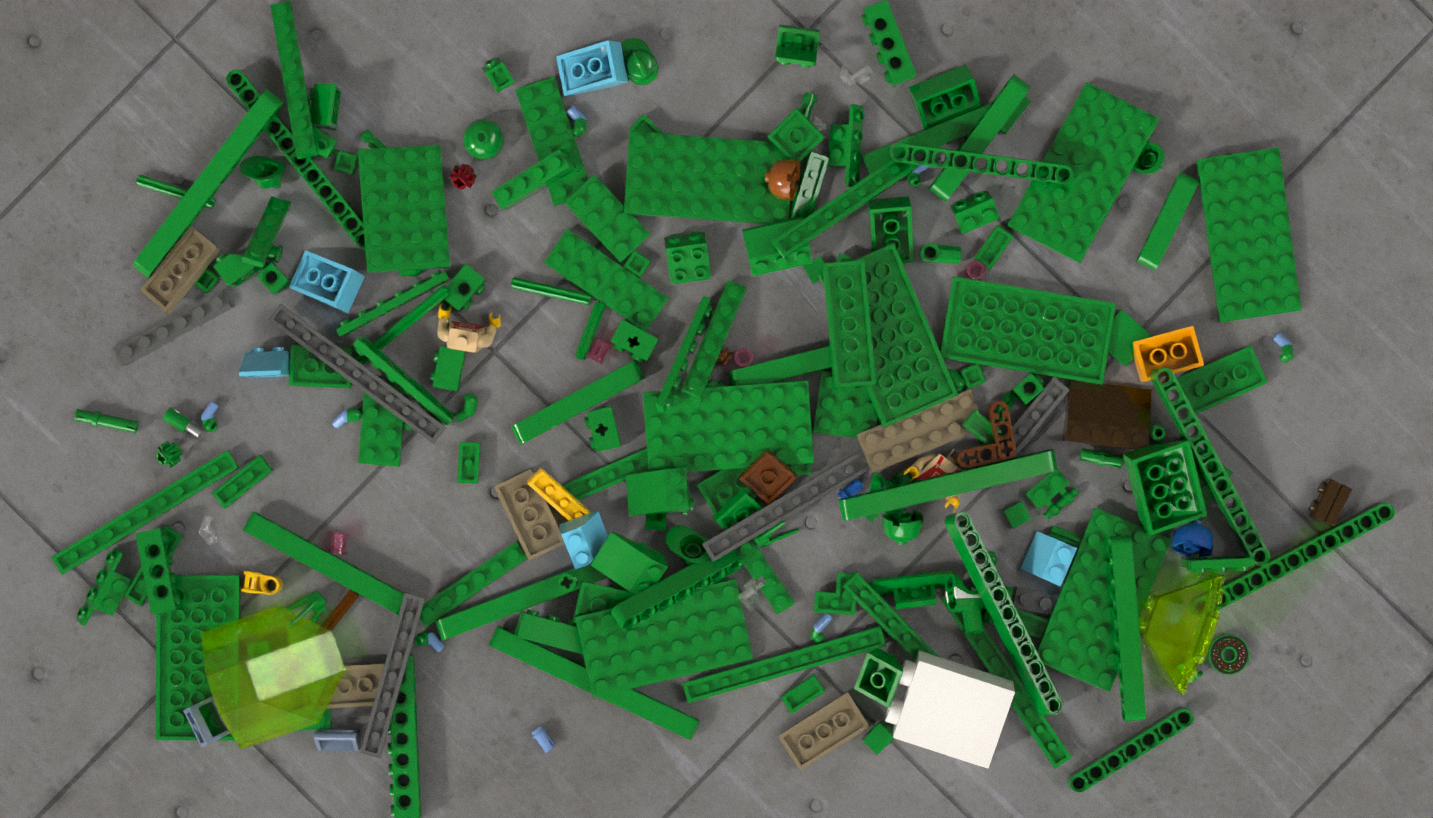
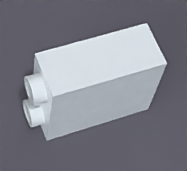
M918 651L915 662L905 659L902 665L904 672L899 684L907 686L902 701L893 698L885 717V722L894 724L893 738L989 768L1015 694L1014 682L922 651Z

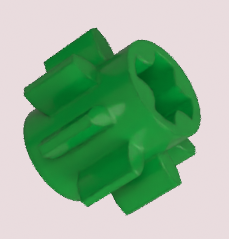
M166 441L157 448L156 458L161 465L165 466L168 464L169 468L181 461L182 451L178 444H170L169 441Z

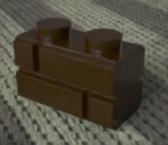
M1326 478V481H1322L1317 489V492H1319L1317 500L1313 499L1308 510L1311 511L1309 516L1335 527L1352 489L1337 481Z

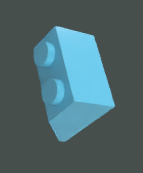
M597 510L559 524L561 535L575 569L589 565L608 536L599 511Z
M1036 531L1020 569L1061 586L1077 548Z

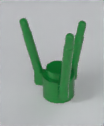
M781 521L753 539L760 548L764 545L767 547L778 540L799 532V529H794L771 538L773 537L772 533L785 524V521Z
M318 591L314 594L310 592L306 597L279 612L277 617L308 601L306 603L307 607L289 624L293 626L310 610L313 612L318 610L305 629V632L308 633L321 613L326 609L325 605L328 602Z

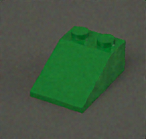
M909 196L870 200L868 202L871 251H877L894 243L902 263H914L912 210Z
M686 468L664 469L626 475L629 516L691 511L688 470Z
M613 531L609 533L590 563L592 567L634 594H638L658 583L668 567L664 554Z

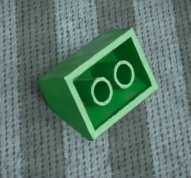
M966 64L909 87L914 107L924 130L981 108L974 77Z
M803 216L742 229L752 277L813 263L809 243L785 259L782 258L772 244L774 239L801 222Z

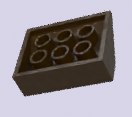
M1070 380L1062 441L1132 450L1148 446L1152 390Z

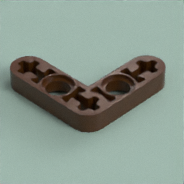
M994 400L988 407L994 442L959 450L956 454V461L961 467L971 468L1011 459L1015 455L1016 446L1011 419L1005 402ZM997 404L1003 407V410L1000 411L1001 418H1006V420L995 422V419H999L998 413L993 412V409L997 408ZM1000 424L1007 426L1005 435L997 433V427ZM1009 438V440H1005L1006 446L1011 448L1007 455L1001 452V449H1004V443L1002 441L999 442L998 439ZM985 448L991 451V456L987 460H983L980 456L981 451ZM976 450L978 462H976L975 458L968 459V463L961 461L964 453L968 456L975 455L973 451Z

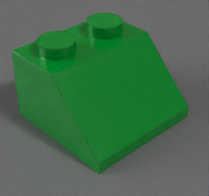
M315 83L314 89L311 88L309 100L312 101L310 109L312 122L318 128L332 130L337 128L342 89L337 84Z
M223 254L216 260L217 263L213 266L227 286L232 288L241 285L261 268L243 262V256L236 254Z
M877 648L867 652L854 689L889 708L904 670L896 657Z

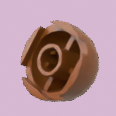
M782 159L775 162L771 170H767L765 182H769V190L775 197L793 201L797 192V187H795L796 180H799L800 162L793 159Z

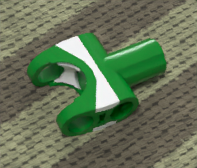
M949 574L945 581L948 609L951 612H962L967 635L984 632L981 611H987L972 579L969 590L964 586L958 574Z

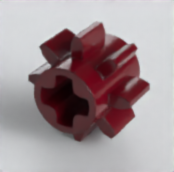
M462 164L460 167L455 165L449 178L452 179V184L456 188L465 189L466 186L468 188L472 187L477 175L474 174V169L471 166Z

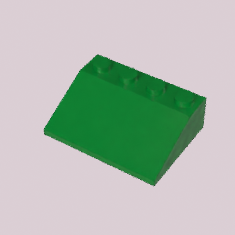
M1186 439L1145 446L1123 453L1140 525L1146 533L1151 536L1207 516L1190 440Z

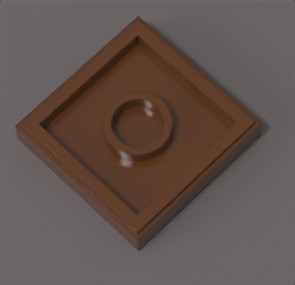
M768 448L739 476V480L768 505L797 478V474Z

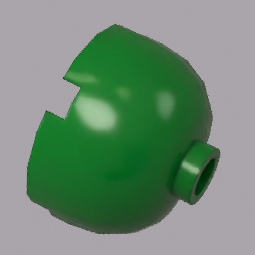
M478 119L465 129L463 145L473 158L489 160L495 158L502 151L504 135L501 128L495 122L488 119Z
M906 508L886 511L885 515H882V527L886 536L900 545L908 544V542L916 539L923 527L924 516L921 512L913 510V513L905 512Z

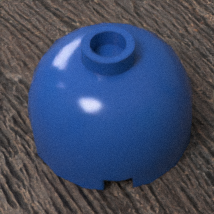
M1190 521L1188 524L1177 528L1174 532L1172 539L1173 551L1192 557L1191 553L1199 554V557L1210 556L1213 551L1212 533L1201 522Z

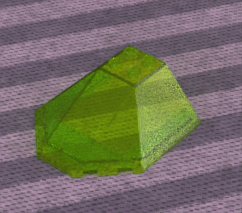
M1206 570L1205 573H1199L1150 594L1143 608L1145 610L1143 618H1139L1140 640L1166 687L1181 695H1185L1188 683H1192L1198 672V669L1195 667L1203 664L1220 617L1217 605L1222 603L1223 590H1221V587L1225 582L1223 574Z
M280 605L201 632L206 678L218 713L241 750L320 723L345 672L333 632L305 617H302L297 623L290 626V622L298 615Z

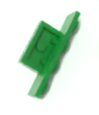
M856 104L850 105L849 124H831L828 165L846 166L845 186L850 188L860 181L859 165L862 159L860 150L863 140L862 122L865 114L863 106Z
M116 547L107 554L103 569L97 573L96 582L86 595V602L77 612V621L82 626H86L94 609L113 616L132 580L130 577L115 571L123 555Z
M954 571L873 579L872 588L879 595L893 594L896 609L937 605L935 589L945 588L947 576L954 573Z

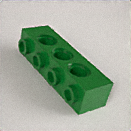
M884 0L864 8L861 18L864 26H869L871 34H868L872 46L876 45L878 49L876 56L879 64H883L886 72L883 74L887 84L891 83L893 88L916 79L917 75L888 1ZM883 21L886 24V28L884 30L876 29L875 22ZM884 40H891L893 48L885 49L882 42ZM898 59L901 66L897 69L892 68L890 60Z
M161 528L135 533L151 615L179 610L181 597L179 593H176L175 589L177 577L175 572L172 573L171 569L173 557L171 552L168 553V533L164 532V529ZM157 545L160 548V553L158 556L153 557L151 549ZM158 566L164 568V573L161 577H157L155 574V569ZM162 586H166L168 589V594L165 597L159 595V589Z

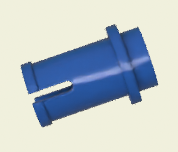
M854 478L844 489H839L840 492L837 495L840 499L854 496L864 486L857 478Z

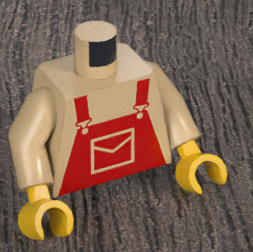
M442 304L439 306L438 337L446 342L447 348L478 352L492 344L497 331L496 328L501 326L500 314L498 318L493 319V313H490L489 326H481L448 320L451 314V306L449 305L448 310H443Z
M952 449L946 458L940 453L937 455L931 453L918 458L903 474L911 473L912 479L909 481H913L915 478L921 480L959 471L961 469L956 466L957 451ZM962 493L943 498L948 500L944 507L947 508L949 504H952L954 506L953 512H955L960 504L959 500Z

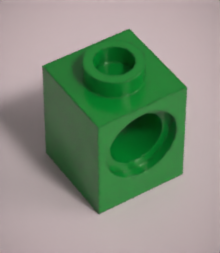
M272 262L264 264L263 268L258 270L260 273L257 275V278L273 295L277 296L291 283L288 277ZM271 272L277 274V280L274 283L268 281V275Z
M1029 373L1010 390L1023 405H1026L1045 388L1042 386L1043 380L1037 374ZM1026 382H1031L1034 385V391L1031 394L1026 393L1024 390Z
M878 722L862 738V741L878 755L894 739L892 735L893 729L886 722L883 725Z

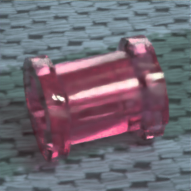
M973 261L968 264L965 270L967 278L978 280L985 274L983 263ZM973 265L975 268H980L978 276H976L975 273H970V271L973 269Z
M596 338L593 349L586 356L603 364V358L612 346Z
M746 348L739 349L735 354L736 364L740 367L749 366L753 361L752 352ZM744 352L748 353L747 357L750 360L741 363L738 355H743Z
M331 532L332 542L328 552L347 554L345 547L349 534Z

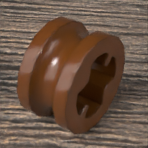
M728 347L723 350L717 362H721L722 367L735 354L734 352H729Z

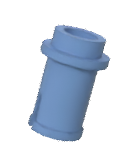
M540 725L531 732L532 738L538 741L546 753L556 745L546 733V728Z

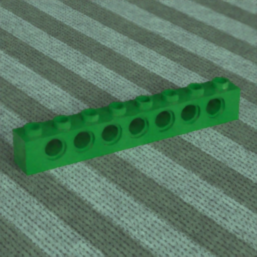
M410 654L405 670V679L402 681L400 691L406 695L405 702H396L388 730V735H391V743H388V755H392V763L389 764V776H393V784H390V797H394V805H391V817L422 818L414 654ZM398 712L406 714L407 720L405 723H400L397 720ZM399 733L407 735V743H400L397 736ZM403 753L408 756L409 761L407 764L399 762V754ZM406 774L410 779L409 784H402L399 780L400 775ZM402 795L410 797L411 802L409 805L401 803L400 797Z

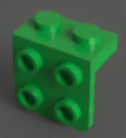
M779 24L775 60L783 65L794 63L804 68L816 66L820 30Z
M693 231L689 234H672L669 237H664L670 282L672 284L708 280L711 278L705 232Z

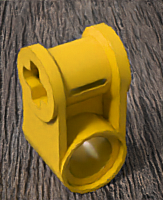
M244 571L245 582L244 587L241 588L242 592L272 595L279 593L283 588V581L278 576L255 571ZM271 579L276 582V589L274 591L268 588V582Z

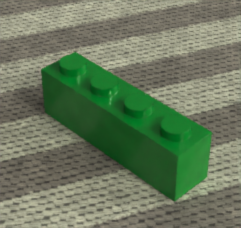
M558 149L491 193L501 210H509L573 170L576 166L566 149Z
M527 609V612H520L514 634L516 637L583 654L577 626L573 620L567 619L566 622L558 621L559 617L550 614H547V617L539 616L538 611Z

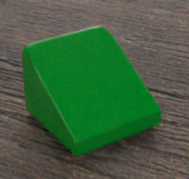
M207 267L194 284L208 293L220 277Z

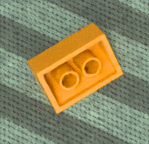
M1193 326L1133 342L1135 364L1140 382L1150 381V373L1156 367L1168 368L1175 374L1204 366ZM1162 371L1158 378L1166 376L1165 372Z

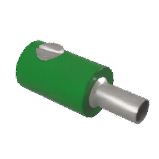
M172 407L166 411L162 420L182 433L187 430L197 438L201 434L200 430L191 425L192 420Z

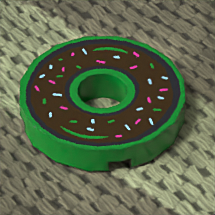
M1223 634L1211 642L1207 657L1214 670L1223 675H1234L1246 667L1250 652L1242 638L1234 634ZM1226 649H1232L1234 652L1231 660H1225L1223 657V652Z

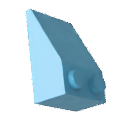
M607 40L556 56L564 96L611 88L628 83L621 42Z
M305 250L288 288L349 313L365 276L351 268Z
M272 347V351L264 352L263 348H251V352H245L239 376L248 378L289 376L290 351H284V347Z

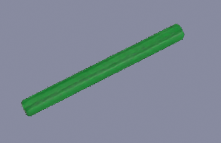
M442 285L372 342V344L379 350H382L450 294L449 289ZM360 354L354 357L362 365L370 360Z

